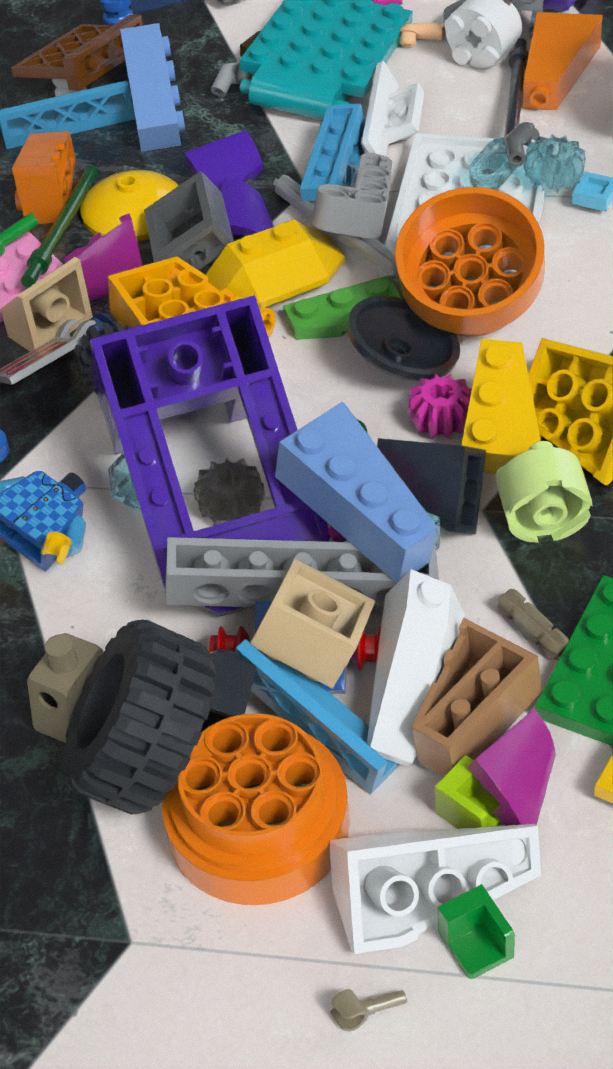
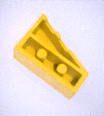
M481 338L461 446L486 450L484 473L496 474L500 467L506 465L516 456L527 452L529 447L536 442H540L541 438L523 344L521 342Z

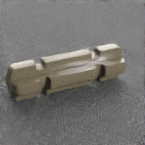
M509 589L506 593L501 594L498 598V609L507 618H514L512 623L534 644H542L540 649L549 658L557 659L560 657L569 639L559 629L554 628L552 630L554 625L531 603H524L526 598L517 590Z

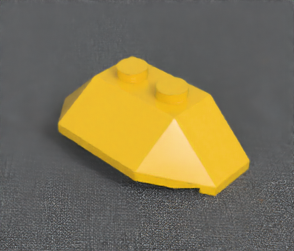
M293 219L228 243L206 275L208 276V283L219 290L227 288L236 294V299L255 295L259 309L328 284L338 272L340 266H343L346 262V257L330 236Z

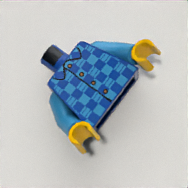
M35 471L27 477L22 476L0 481V538L45 572L52 566L55 560L60 565H63L66 558L80 553L83 547L86 522L82 518L84 504L79 497L86 491L84 481L77 474L70 472L57 482L43 471Z

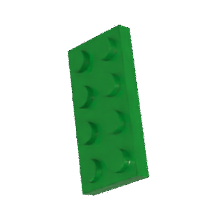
M603 575L535 705V710L545 722L613 746V578Z

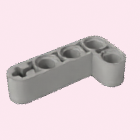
M363 154L360 159L356 188L334 184L320 185L317 189L312 220L313 226L323 231L371 239L380 237L388 201L392 160L381 154Z

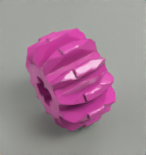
M434 373L431 380L419 379L418 385L411 388L408 396V416L411 423L417 427L418 433L429 432L432 439L438 434H444L448 439H450L452 432L464 434L472 388L467 386L466 379L454 380L451 373L445 378L439 377Z

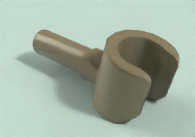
M346 989L332 998V1005L335 1008L330 1013L341 1028L351 1032L363 1025L369 1015L407 1003V998L402 990L361 1002L352 990Z

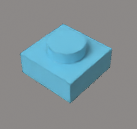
M585 171L572 192V204L606 212L613 200V178Z

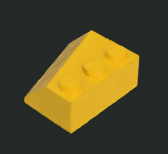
M541 338L528 373L539 433L558 448L573 453L579 459L583 468L607 486L613 481V356Z

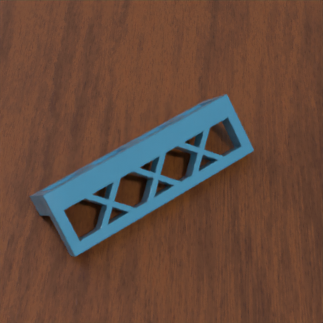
M127 80L0 110V128L6 149L23 146L29 134L70 131V134L135 119Z
M361 103L327 106L299 189L302 201H316L317 189L323 184L353 188L359 170L360 159L364 153L361 138L363 137L365 121Z
M246 639L236 647L235 652L241 655L242 661L257 666L251 691L281 718L294 723L304 732L320 741L336 758L342 771L370 795L400 765L384 759L367 744L369 726L318 682L308 679L302 672L279 660L268 658Z

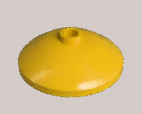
M129 170L110 175L95 184L82 202L80 211L83 224L92 234L96 235L101 232L104 236L121 224L119 218L122 215L130 213L137 242L149 239L144 209L179 185L165 175L148 170Z

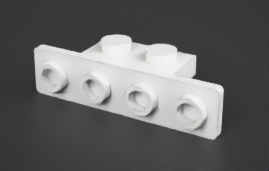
M384 61L376 65L361 145L365 154L375 153L386 156L389 144L398 140H407L415 133H418L424 90L419 82L398 90V83Z

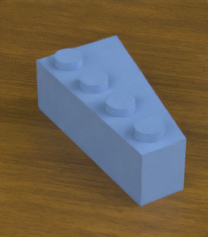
M159 23L120 29L141 152L181 146L179 132L185 131L182 110H175V106H180L181 104L178 86H171L170 81H176L173 60L166 61V57L171 56L168 36H161Z
M344 402L339 403L279 442L275 477L396 583L411 569L418 571L430 562L438 527Z

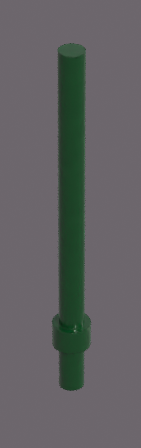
M88 166L39 249H35L27 260V269L21 278L23 286L31 287L37 282L40 275L45 274L52 263V254L99 175V171L95 166Z

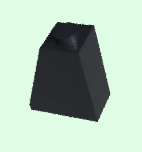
M378 438V449L433 522L446 531L476 534L486 450L461 445Z

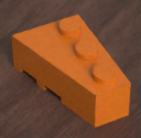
M70 131L29 134L12 167L17 188L15 191L17 211H22L24 217L32 213L39 224L54 223L71 195L76 158Z

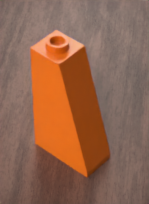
M537 12L524 76L523 109L557 110L601 46L603 15Z

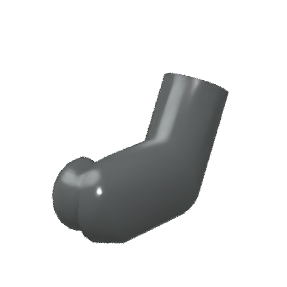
M522 122L505 137L504 145L510 165H522L526 160L523 145L527 147L533 146L532 139L538 142L540 133L534 124Z

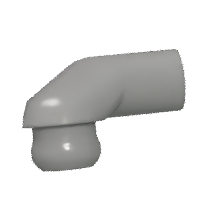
M226 63L221 67L211 87V92L223 98L226 96L230 85L240 84L242 79L252 80L254 74L240 71V63Z

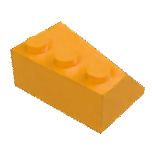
M177 256L108 276L110 312L118 323H122L123 328L126 325L134 328L236 300V294L227 288L223 290L217 289L208 283L207 275Z

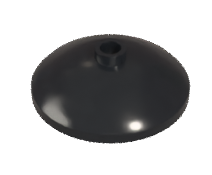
M392 296L369 297L358 302L348 316L347 333L357 352L372 366L391 376L411 381H419L420 378L431 380L434 373L439 377L447 375L453 370L459 359L460 344L456 334L438 329L422 320L413 312L403 298Z

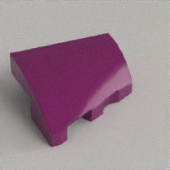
M130 213L122 215L119 218L121 224L104 236L101 232L97 233L85 247L75 249L64 257L65 263L74 257L80 259L89 301L109 296L108 276L142 266Z
M533 709L467 767L501 804L493 813L505 826L537 825L556 756L550 731L538 712Z

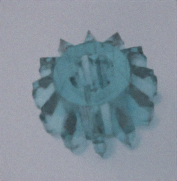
M551 134L550 138L539 136L536 142L529 143L526 150V160L523 167L525 176L530 178V185H541L542 191L548 188L553 189L556 193H558L560 188L571 190L573 184L580 183L583 176L586 160L585 150L579 148L578 141H568L567 136L562 138L555 137L553 134Z

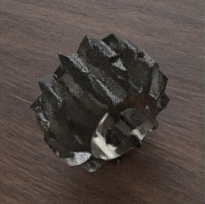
M227 456L224 463L218 464L211 461L209 469L199 470L198 481L194 483L195 488H193V492L202 517H210L213 524L217 525L223 520L228 522L260 512L261 502L264 501L265 489L256 466H248L244 458L236 463H232Z

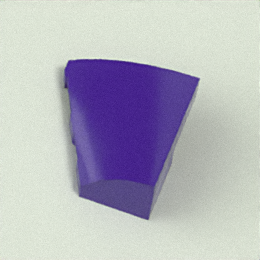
M246 130L184 152L185 163L195 175L202 171L219 190H221L225 177L246 182L251 178H255L263 171V163L258 150Z
M225 177L220 191L223 195L232 234L248 236L274 227L262 195L243 181Z

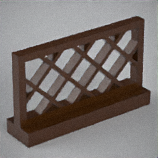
M130 14L115 25L80 24L12 66L13 77L66 79L69 90L80 91L125 61L120 29L143 26L142 16Z

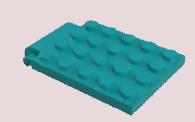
M284 0L240 59V71L254 74L252 80L242 79L240 92L249 94L250 104L323 120L328 105L351 104L345 101L348 95L361 98L366 97L373 85L377 63L382 61L385 64L387 63L399 44L400 28L404 24L412 23L413 11L406 10L398 4L382 5L373 3L372 0Z

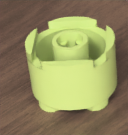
M548 441L536 442L529 447L527 452L516 456L496 472L497 487L509 530L515 537L526 542L539 543L537 536L551 534L553 540H560L576 533L588 522L591 516L589 509L590 506H593L580 461L570 451L555 448Z

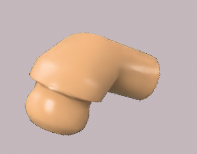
M404 24L400 28L401 36L399 37V43L404 47H413L416 44V39L443 41L445 33L444 24Z

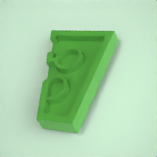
M387 275L283 305L284 317L296 340L342 337L347 331L348 316L358 302L374 296L401 298Z

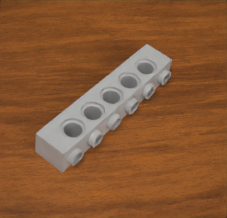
M167 537L165 605L255 607L256 602L272 601L294 559L375 600L372 610L384 609L385 595L397 583L350 542ZM434 545L430 562L417 572L439 580L436 545Z

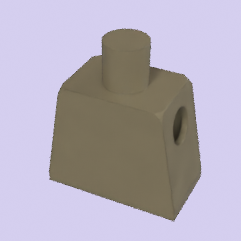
M68 633L54 635L46 641V653L30 673L27 685L34 730L66 743L65 735L73 717L72 712L75 704L79 701L87 677H90L94 669L93 666L98 657L103 654V650L94 643Z

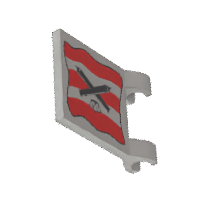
M76 319L66 320L54 338L0 369V382L13 385L75 349L76 344L82 345L80 338L83 334L86 335L89 326L96 324L95 320H86L80 323L72 337L69 333L70 327L79 323V321Z

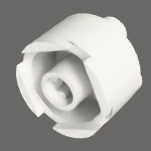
M466 0L444 23L447 41L453 50V59L460 65L468 64L480 69L495 65L515 45L522 33V22L517 9L512 3L508 6L503 0Z

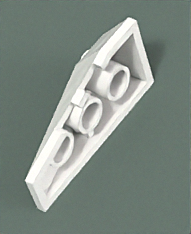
M412 569L385 595L367 744L384 759L406 767L413 763L417 755L411 726L432 682H437L444 668L443 659L448 649H453L459 636V626L463 617L466 618L451 585Z
M535 824L382 833L330 841L332 890L351 952L354 954L403 947L417 940L418 934L438 925V906L481 884L494 900L541 876L538 826Z

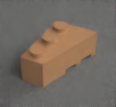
M464 617L459 626V636L452 650L448 649L443 659L444 668L437 682H432L411 726L418 763L443 778L465 755L472 760L480 756L504 734L542 693L537 655Z

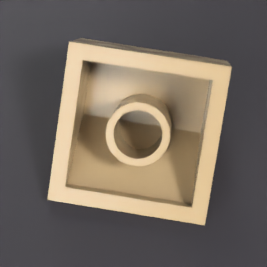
M72 258L1 308L9 338L28 351H32L54 338L66 320L76 319L79 321V323L70 327L69 333H71L80 323L93 317L80 259Z
M294 559L250 644L262 651L268 658L279 660L302 672L308 679L321 682L333 689L357 648L375 600Z

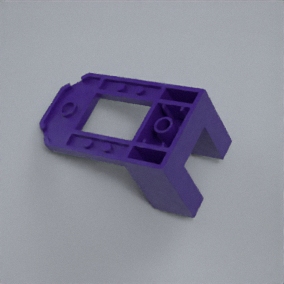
M255 295L90 339L94 385L115 454H124L165 589L167 537L329 542L331 537L328 534L329 527L327 522L275 477L279 442L296 432L297 426ZM224 402L230 423L245 418L248 420L275 508L194 531L160 420ZM199 606L218 617L250 608Z

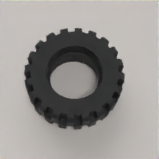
M141 619L128 622L126 626H122L117 631L116 637L110 639L105 646V651L95 662L94 669L90 677H87L82 688V694L72 712L73 717L65 735L66 743L62 748L61 757L63 762L60 765L62 778L71 791L130 815L151 811L153 806H158L164 800L165 794L171 791L178 782L177 778L181 771L186 769L191 759V752L194 746H197L202 732L200 731L204 720H207L209 714L210 697L214 694L215 683L212 680L216 675L213 658L207 648L201 643L154 622Z

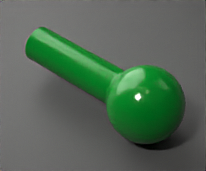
M29 213L0 233V257L5 253V247L39 225V222L32 213Z

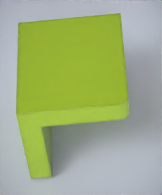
M465 755L435 786V813L457 829L499 826L502 822L493 812L501 804L491 793L481 787V782L467 768L474 760Z

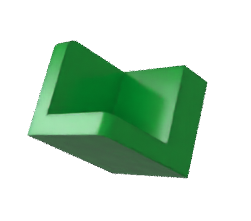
M482 884L437 907L438 932L469 979H474L514 958L515 933Z

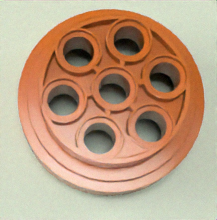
M457 188L428 199L408 217L397 238L395 261L403 297L413 312L422 320L438 329L452 332L456 335L482 336L505 327L527 311L537 298L543 284L545 245L538 221L520 201L504 192L490 188ZM484 245H490V246H492V247H490V248H488V249H481V248H479V247L484 246ZM445 252H454V254L449 256L442 255ZM506 270H516V271H517V272L512 273V274L503 273V272L506 271ZM471 276L479 277L473 281L466 280V278ZM432 283H440V284H441L440 286H437V287H428V285H430V284H432ZM500 301V302L495 303V304H493V305H489L491 302Z
M237 715L223 719L202 731L197 746L195 745L191 752V759L186 769L181 771L177 778L178 782L171 791L165 794V798L162 801V816L173 858L183 875L193 885L208 895L219 900L241 905H265L281 902L302 894L315 886L331 871L330 841L348 838L350 815L347 785L336 758L320 741L304 732L300 727L288 720L273 715ZM298 784H308L304 787H295ZM251 785H259L255 788H246ZM201 787H208L204 790H197ZM273 821H283L279 825H268ZM226 822H232V823H233V824H231V825H229V826L219 827V825L222 824V823H226Z

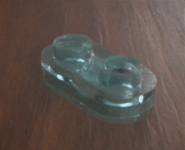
M505 137L490 141L470 164L469 182L473 187L495 190L501 187L518 167L512 166L508 162L504 145Z

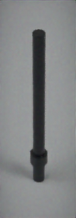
M524 38L517 39L509 58V65L512 70L504 139L520 122L524 73L529 55L527 41Z

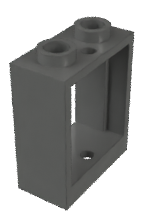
M199 171L144 209L154 263L177 256L197 270H200L218 258L228 243L234 242L222 192L202 171ZM202 210L204 220L172 241L171 231ZM197 251H202L199 255L195 254Z

